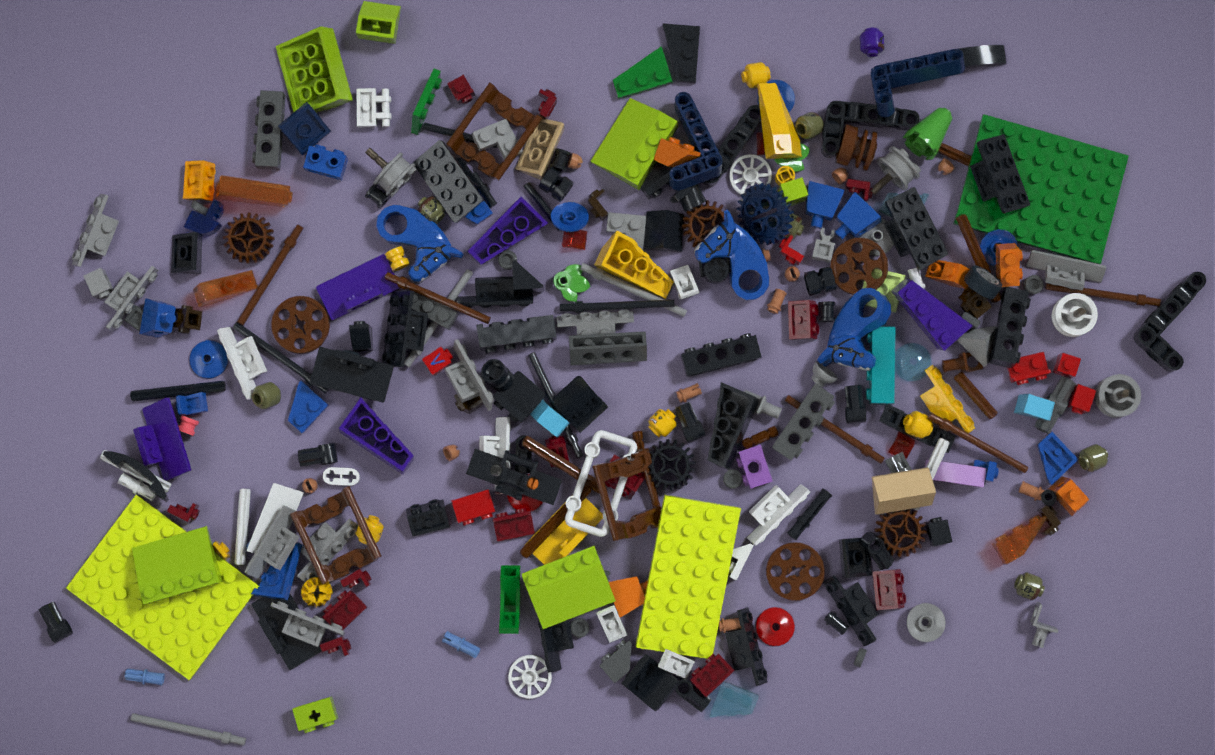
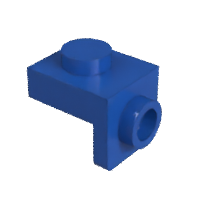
M199 392L188 396H176L178 414L192 416L208 412L206 393Z
M974 461L973 466L986 468L985 482L990 483L997 479L999 468L996 467V462Z

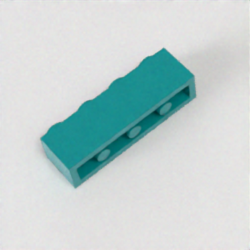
M879 327L867 333V343H870V350L867 351L876 357V363L872 369L866 370V381H869V388H866V400H869V404L893 405L895 404V327Z

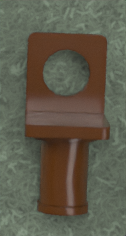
M965 352L960 353L958 358L942 360L944 372L958 369L963 373L982 370L983 365L978 361L975 367H970L967 364V359L972 355Z

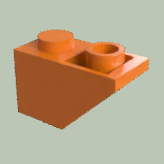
M669 137V140L661 138L654 160L666 166L675 167L700 157L701 153L695 151V147L690 144H680L679 139Z
M938 260L928 266L925 277L952 287L966 289L968 285L964 281V277L970 269L959 263Z

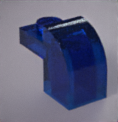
M213 199L206 216L191 210L183 227L190 232H198L202 236H211L217 233L222 225L216 220L222 217L224 205Z

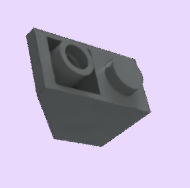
M622 640L615 646L617 650L613 654L608 652L600 659L602 663L599 666L614 683L630 670L632 646L630 640L627 642Z

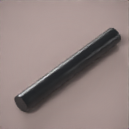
M526 183L523 187L551 221L552 210L531 183Z

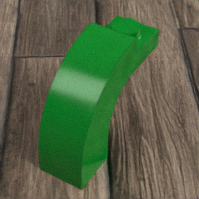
M501 565L499 634H519L520 565Z

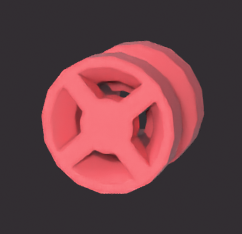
M181 415V422L178 425L179 431L194 436L195 426H198L199 421Z

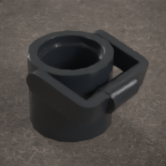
M699 184L683 190H676L675 194L670 197V202L677 203L680 201L684 212L706 202V199Z
M719 257L713 258L705 264L704 268H702V263L698 261L700 277H704L711 284L722 283L728 273H730L729 257L726 258V261Z

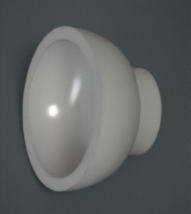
M817 361L814 363L811 379L816 384L824 387L825 384H831L838 379L835 373L828 367Z

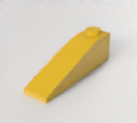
M757 84L766 159L801 158L800 138L777 84Z
M615 231L602 247L594 266L666 299L674 283L673 280L649 258L650 256L637 245L638 243L634 239L619 231Z

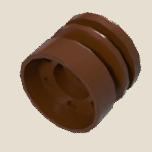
M846 124L835 163L848 166L851 159H855V168L858 169L860 162L863 161L862 170L867 171L876 153L878 133L873 131L870 139H867L868 130L865 129L862 136L859 137L858 127Z

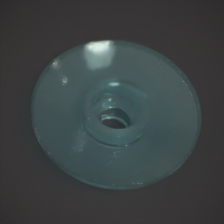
M908 343L896 351L895 372L902 379L918 381L927 375L925 369L931 366V357L923 346L916 343ZM911 358L916 359L917 362L915 365H912L910 363Z

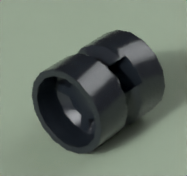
M551 167L538 187L546 193L551 192V197L561 202L571 190L574 182L566 176L561 177V173Z
M830 266L820 268L819 272L815 270L804 272V281L809 296L818 295L822 290L825 293L836 290L835 278Z
M488 360L481 369L482 378L494 390L501 392L508 390L512 386L514 381L513 373L500 360Z

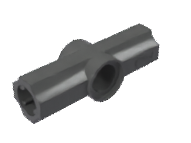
M1061 376L1053 392L1047 397V400L1055 402L1051 420L1037 419L1034 427L1041 432L1050 434L1058 417H1061L1068 405L1067 401L1076 386L1073 380Z

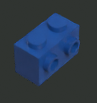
M315 144V147L309 146L303 168L305 171L342 181L348 158L340 150L334 149L331 152L326 150V147Z

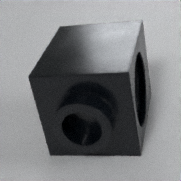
M941 517L930 519L931 523L926 524L930 545L937 546L953 542L948 520H942Z

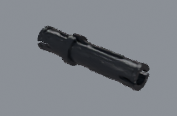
M822 488L804 513L796 518L797 521L787 534L797 541L802 532L810 527L811 521L832 495Z

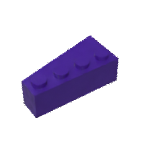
M520 197L467 253L481 266L543 228L548 222Z
M904 279L891 290L937 349L945 351L973 326L913 280Z
M360 397L339 427V432L404 475L413 462L414 455Z

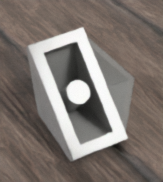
M996 326L968 330L957 340L984 367L990 362Z

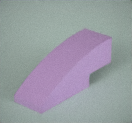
M926 460V462H925V468H926V466H927L929 460ZM941 462L933 481L983 488L986 468Z

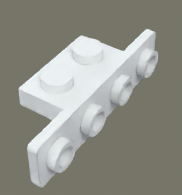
M230 327L220 328L217 330L219 340L225 348L227 358L232 364L234 374L239 380L243 394L247 400H250L256 387L253 379L267 372V369L252 336L237 343Z
M509 417L496 418V436H480L479 450L503 458L505 450H510L511 425ZM506 460L505 467L510 468V462ZM493 465L490 469L491 474L499 476L502 471L498 465Z
M800 484L787 497L775 485L749 511L760 525L747 539L755 546L763 542L766 536L776 529L780 522L790 515L799 503L806 499L810 491Z

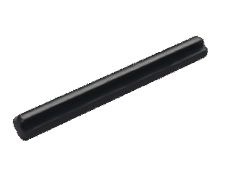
M225 381L134 390L130 392L131 401H142L179 395L186 396L199 392H222L226 390Z

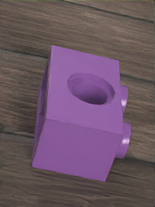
M761 445L738 452L736 461L738 467L743 468L744 475H742L745 486L752 489L773 482ZM754 462L758 465L756 473H751L748 470L749 463Z

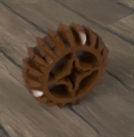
M706 200L705 206L700 204L698 205L699 208H692L694 212L689 210L686 212L689 217H684L683 221L688 224H683L682 228L688 230L683 235H690L687 239L688 243L692 240L695 241L692 245L693 248L703 241L702 239L711 232L708 229L703 233L705 222L707 224V222L710 223L712 220L711 228L713 229L716 227L715 221L718 216L722 222L724 221V212L721 211L723 209L722 204L719 208H716V201L713 202L712 206H709V200ZM702 212L713 213L709 218L698 216ZM693 220L701 228L698 236H696L692 228Z
M250 212L247 213V218L241 213L240 220L234 216L233 220L235 223H227L231 228L230 230L225 228L224 232L228 235L222 237L223 240L228 241L223 244L224 247H230L226 252L228 254L233 253L232 258L234 260L239 257L238 261L240 263L245 258L247 264L251 263V258L254 263H258V256L264 260L265 258L262 254L264 252L267 255L270 254L267 247H274L273 244L269 243V241L275 240V237L269 236L274 233L273 229H268L271 224L269 222L265 223L266 219L264 217L259 219L258 214H255L252 218ZM246 224L244 231L235 235L236 231ZM252 224L261 227L263 235L254 234ZM250 232V235L254 238L249 239V242H247L245 238L248 237V234ZM234 241L244 243L245 253L237 250ZM261 241H263L261 246L256 251L251 252L253 251V246L256 243H261Z
M906 509L905 511L900 510L886 513L887 516L879 515L883 521L875 522L880 528H875L874 532H880L878 537L886 545V550L891 549V556H894L897 551V557H901L903 551L904 555L908 557L909 550L913 554L916 553L914 546L919 549L922 547L918 541L925 542L926 539L920 537V535L927 534V531H921V527H925L926 523L919 524L918 522L923 517L915 518L918 511L914 510L910 514L911 509ZM896 515L903 516L897 525L888 524L892 517ZM908 518L915 526V533L911 532L907 527ZM902 526L907 534L898 536L895 528H901ZM885 529L893 533V544L888 541ZM904 537L913 539L908 546L898 547Z

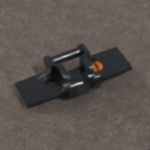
M475 449L466 472L467 475L497 485L496 493L514 497L518 501H521L522 495L550 505H554L562 480L536 471L538 461L535 460L533 462L510 454L508 450H505L503 458ZM506 460L531 469L530 474H522L505 467ZM493 465L501 467L502 471L499 476L491 474L490 469Z

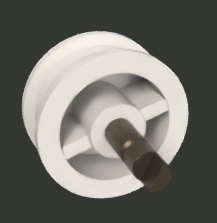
M1080 293L1066 295L1058 300L1052 309L1054 327L1058 332L1068 337H1078L1089 332L1096 324L1098 317L1095 303L1088 296Z

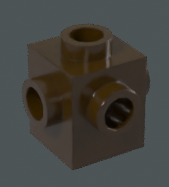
M970 287L966 288L958 297L962 303L960 304L962 310L976 319L992 307L985 297L979 295Z
M187 305L176 308V320L172 328H177L178 332L190 334V330H200L203 311L193 310L192 306Z

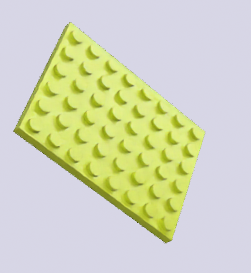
M135 495L66 589L178 673L191 680L253 597L251 593L254 588L258 589L259 585L215 553L223 582L150 604H143L137 582L132 548L187 531L139 495Z

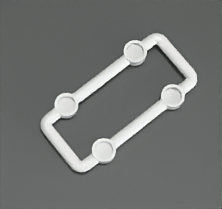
M604 430L597 431L592 441L585 446L586 458L574 493L566 500V508L568 510L565 516V522L569 527L599 537L606 536L610 531L605 510L603 512L604 524L602 529L573 520L574 513L581 508L580 496L593 459L600 454L599 441L601 438L630 447L628 454L623 456L627 457L628 460L631 459V454L637 452L635 441ZM628 477L619 478L611 501L616 521L618 520V512L616 510Z

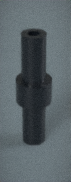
M474 172L473 175L481 185L477 189L481 196H484L490 207L495 206L497 202L489 192L490 188L487 183L484 184L478 173Z

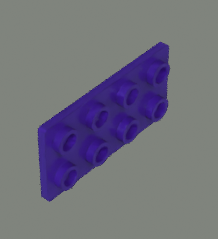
M385 254L316 286L331 320H336L400 289L397 287V284L385 279L387 272L395 275Z
M164 398L144 407L142 411L147 426L133 429L144 466L159 463L165 481L191 471L170 398Z

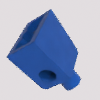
M809 181L807 185L808 197L806 199L805 214L813 216L811 227L821 229L824 219L832 220L844 190Z
M855 192L837 215V220L841 226L835 231V234L841 240L849 233L853 237L859 238L882 222L881 216Z
M145 298L139 334L156 338L170 334L173 323L176 320L175 306Z

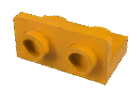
M204 160L185 161L183 199L213 201L216 173L214 163Z

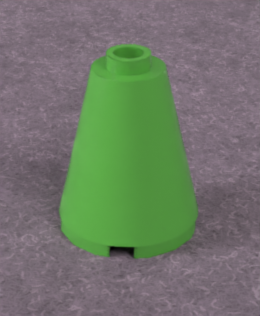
M937 108L908 130L903 136V139L906 138L905 145L918 157L923 155L926 156L925 160H933L952 122L951 112L946 108Z

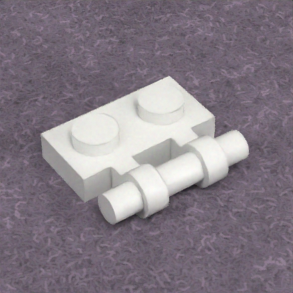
M376 88L356 89L357 127H377V120H382V127H390L392 115L389 103H391L389 89H382V96H376ZM376 103H382V113H376Z

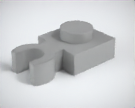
M822 228L820 231V238L822 240L816 239L812 259L831 263L835 243L830 241L834 238L835 230H832L831 235L826 236L824 234L825 228Z

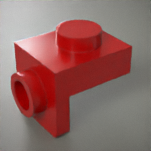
M790 235L788 239H783L779 245V248H781L779 254L786 257L785 261L788 263L799 265L804 255L788 247L793 239V236Z

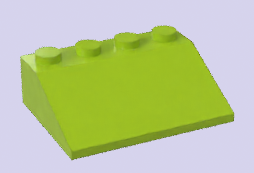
M320 26L275 46L293 113L306 102L317 113L353 100L333 28Z
M630 98L590 162L635 189L640 190L657 162L654 160L661 138L669 140V137H673L678 128V122L663 112Z
M207 526L132 548L137 582L143 604H150L223 582Z
M595 546L521 574L543 629L616 601Z

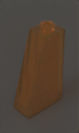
M221 175L217 180L215 199L286 207L292 201L293 192L290 191V186Z

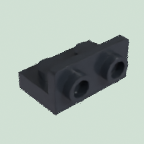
M434 499L422 505L414 504L406 509L412 537L450 527L443 499Z

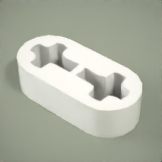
M330 467L323 472V479L330 485L354 486L360 481V474L352 468ZM331 471H334V474L340 475V478H334L333 481L330 482V478H327V474H330ZM350 472H353L356 479L349 483V479H344L343 475H350Z

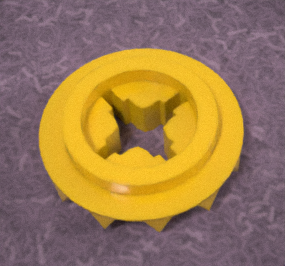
M319 577L308 579L301 589L303 601L308 606L311 605L316 608L321 605L324 606L332 595L330 583L322 585ZM318 586L319 591L322 593H320L316 599L315 595L312 592H315Z

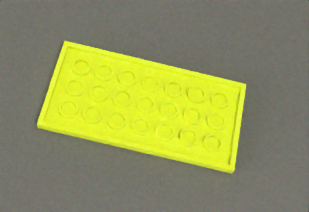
M664 495L635 645L636 648L661 652L668 649L680 655L706 659L713 654L741 512L740 507Z

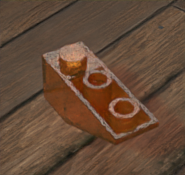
M250 270L199 283L193 289L198 307H202L255 290L258 286L253 271Z
M1038 514L1029 519V524L1025 526L1020 524L1012 529L1013 533L1007 536L1004 533L995 538L996 542L992 545L1003 564H1009L1025 554L1046 521V516L1040 517Z

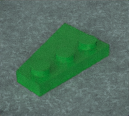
M662 46L613 79L618 99L673 83Z
M435 68L412 114L411 133L416 135L419 134L422 124L428 115V109L434 102L436 89L439 90L443 79H440L441 71Z

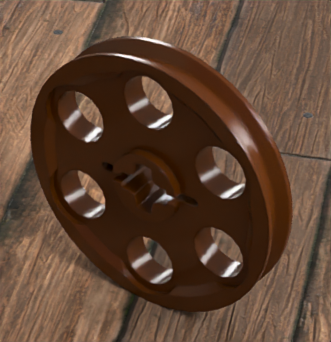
M853 238L842 243L835 250L830 263L835 283L840 289L851 295L859 291L856 288L858 281L864 280L867 283L866 288L877 290L884 283L888 274V260L885 252L876 242L867 238ZM855 243H860L863 248L861 252L854 253L852 246ZM871 251H879L880 257L877 260L870 259ZM843 254L847 256V261L841 265L837 263V257ZM853 258L857 261V263L859 262V264L864 263L862 267L866 275H864L863 272L859 269L855 270L856 263L854 262ZM874 269L882 271V276L879 279L872 277L871 274ZM842 273L849 275V280L846 283L839 282V276Z
M294 296L286 299L276 308L272 317L271 327L274 338L284 349L293 353L304 354L316 350L325 342L329 334L330 321L325 308L318 301L306 296ZM299 301L306 302L307 307L304 311L297 310L296 304ZM282 310L289 311L290 316L287 320L280 319L279 314ZM317 310L323 313L320 321H315L312 318V314ZM295 315H297L300 321H305V324L303 325L304 331L300 328H296V326L298 325V320L296 319ZM281 329L289 331V336L286 339L279 337L278 334ZM316 329L322 332V337L319 340L312 338V332ZM300 338L304 339V348L297 349L295 341Z
M793 542L778 547L771 554L767 562L766 576L770 587L776 594L788 600L796 601L809 598L818 591L824 579V564L820 555L812 547L803 543ZM783 549H788L791 552V557L788 560H783L780 556ZM807 549L810 552L808 560L800 558L801 550ZM776 565L781 568V574L778 577H774L771 574V568ZM805 565V567L800 569V571L798 572L799 576L796 577V575H789L788 577H785L786 575L790 574V572H792L793 566L795 568H801ZM812 566H817L820 569V574L817 577H812L809 574V569ZM784 582L789 583L791 586V590L787 594L782 593L780 590V586ZM802 583L810 585V591L807 594L800 592L799 587Z

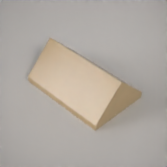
M542 118L527 140L515 169L542 180L554 155L555 148H557L564 132V124Z
M928 467L871 477L876 515L933 504L936 490Z

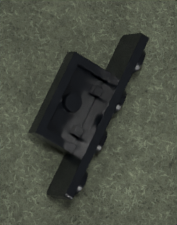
M513 276L475 278L476 296L457 297V303L469 308L472 306L488 308L492 305L509 307L513 304H518L519 306L533 304V294H514Z
M835 575L825 579L823 584L826 590L836 602L837 607L842 611L848 624L855 631L859 641L864 646L875 642L877 639L867 623L878 616L879 613L859 582L844 590Z
M746 607L737 610L741 629L727 632L725 636L734 670L737 671L751 667L755 684L759 686L768 682V675L763 665L762 652L758 646V635L754 630L753 616L749 608Z
M538 618L547 671L549 673L561 670L559 651L574 648L569 620L543 629Z

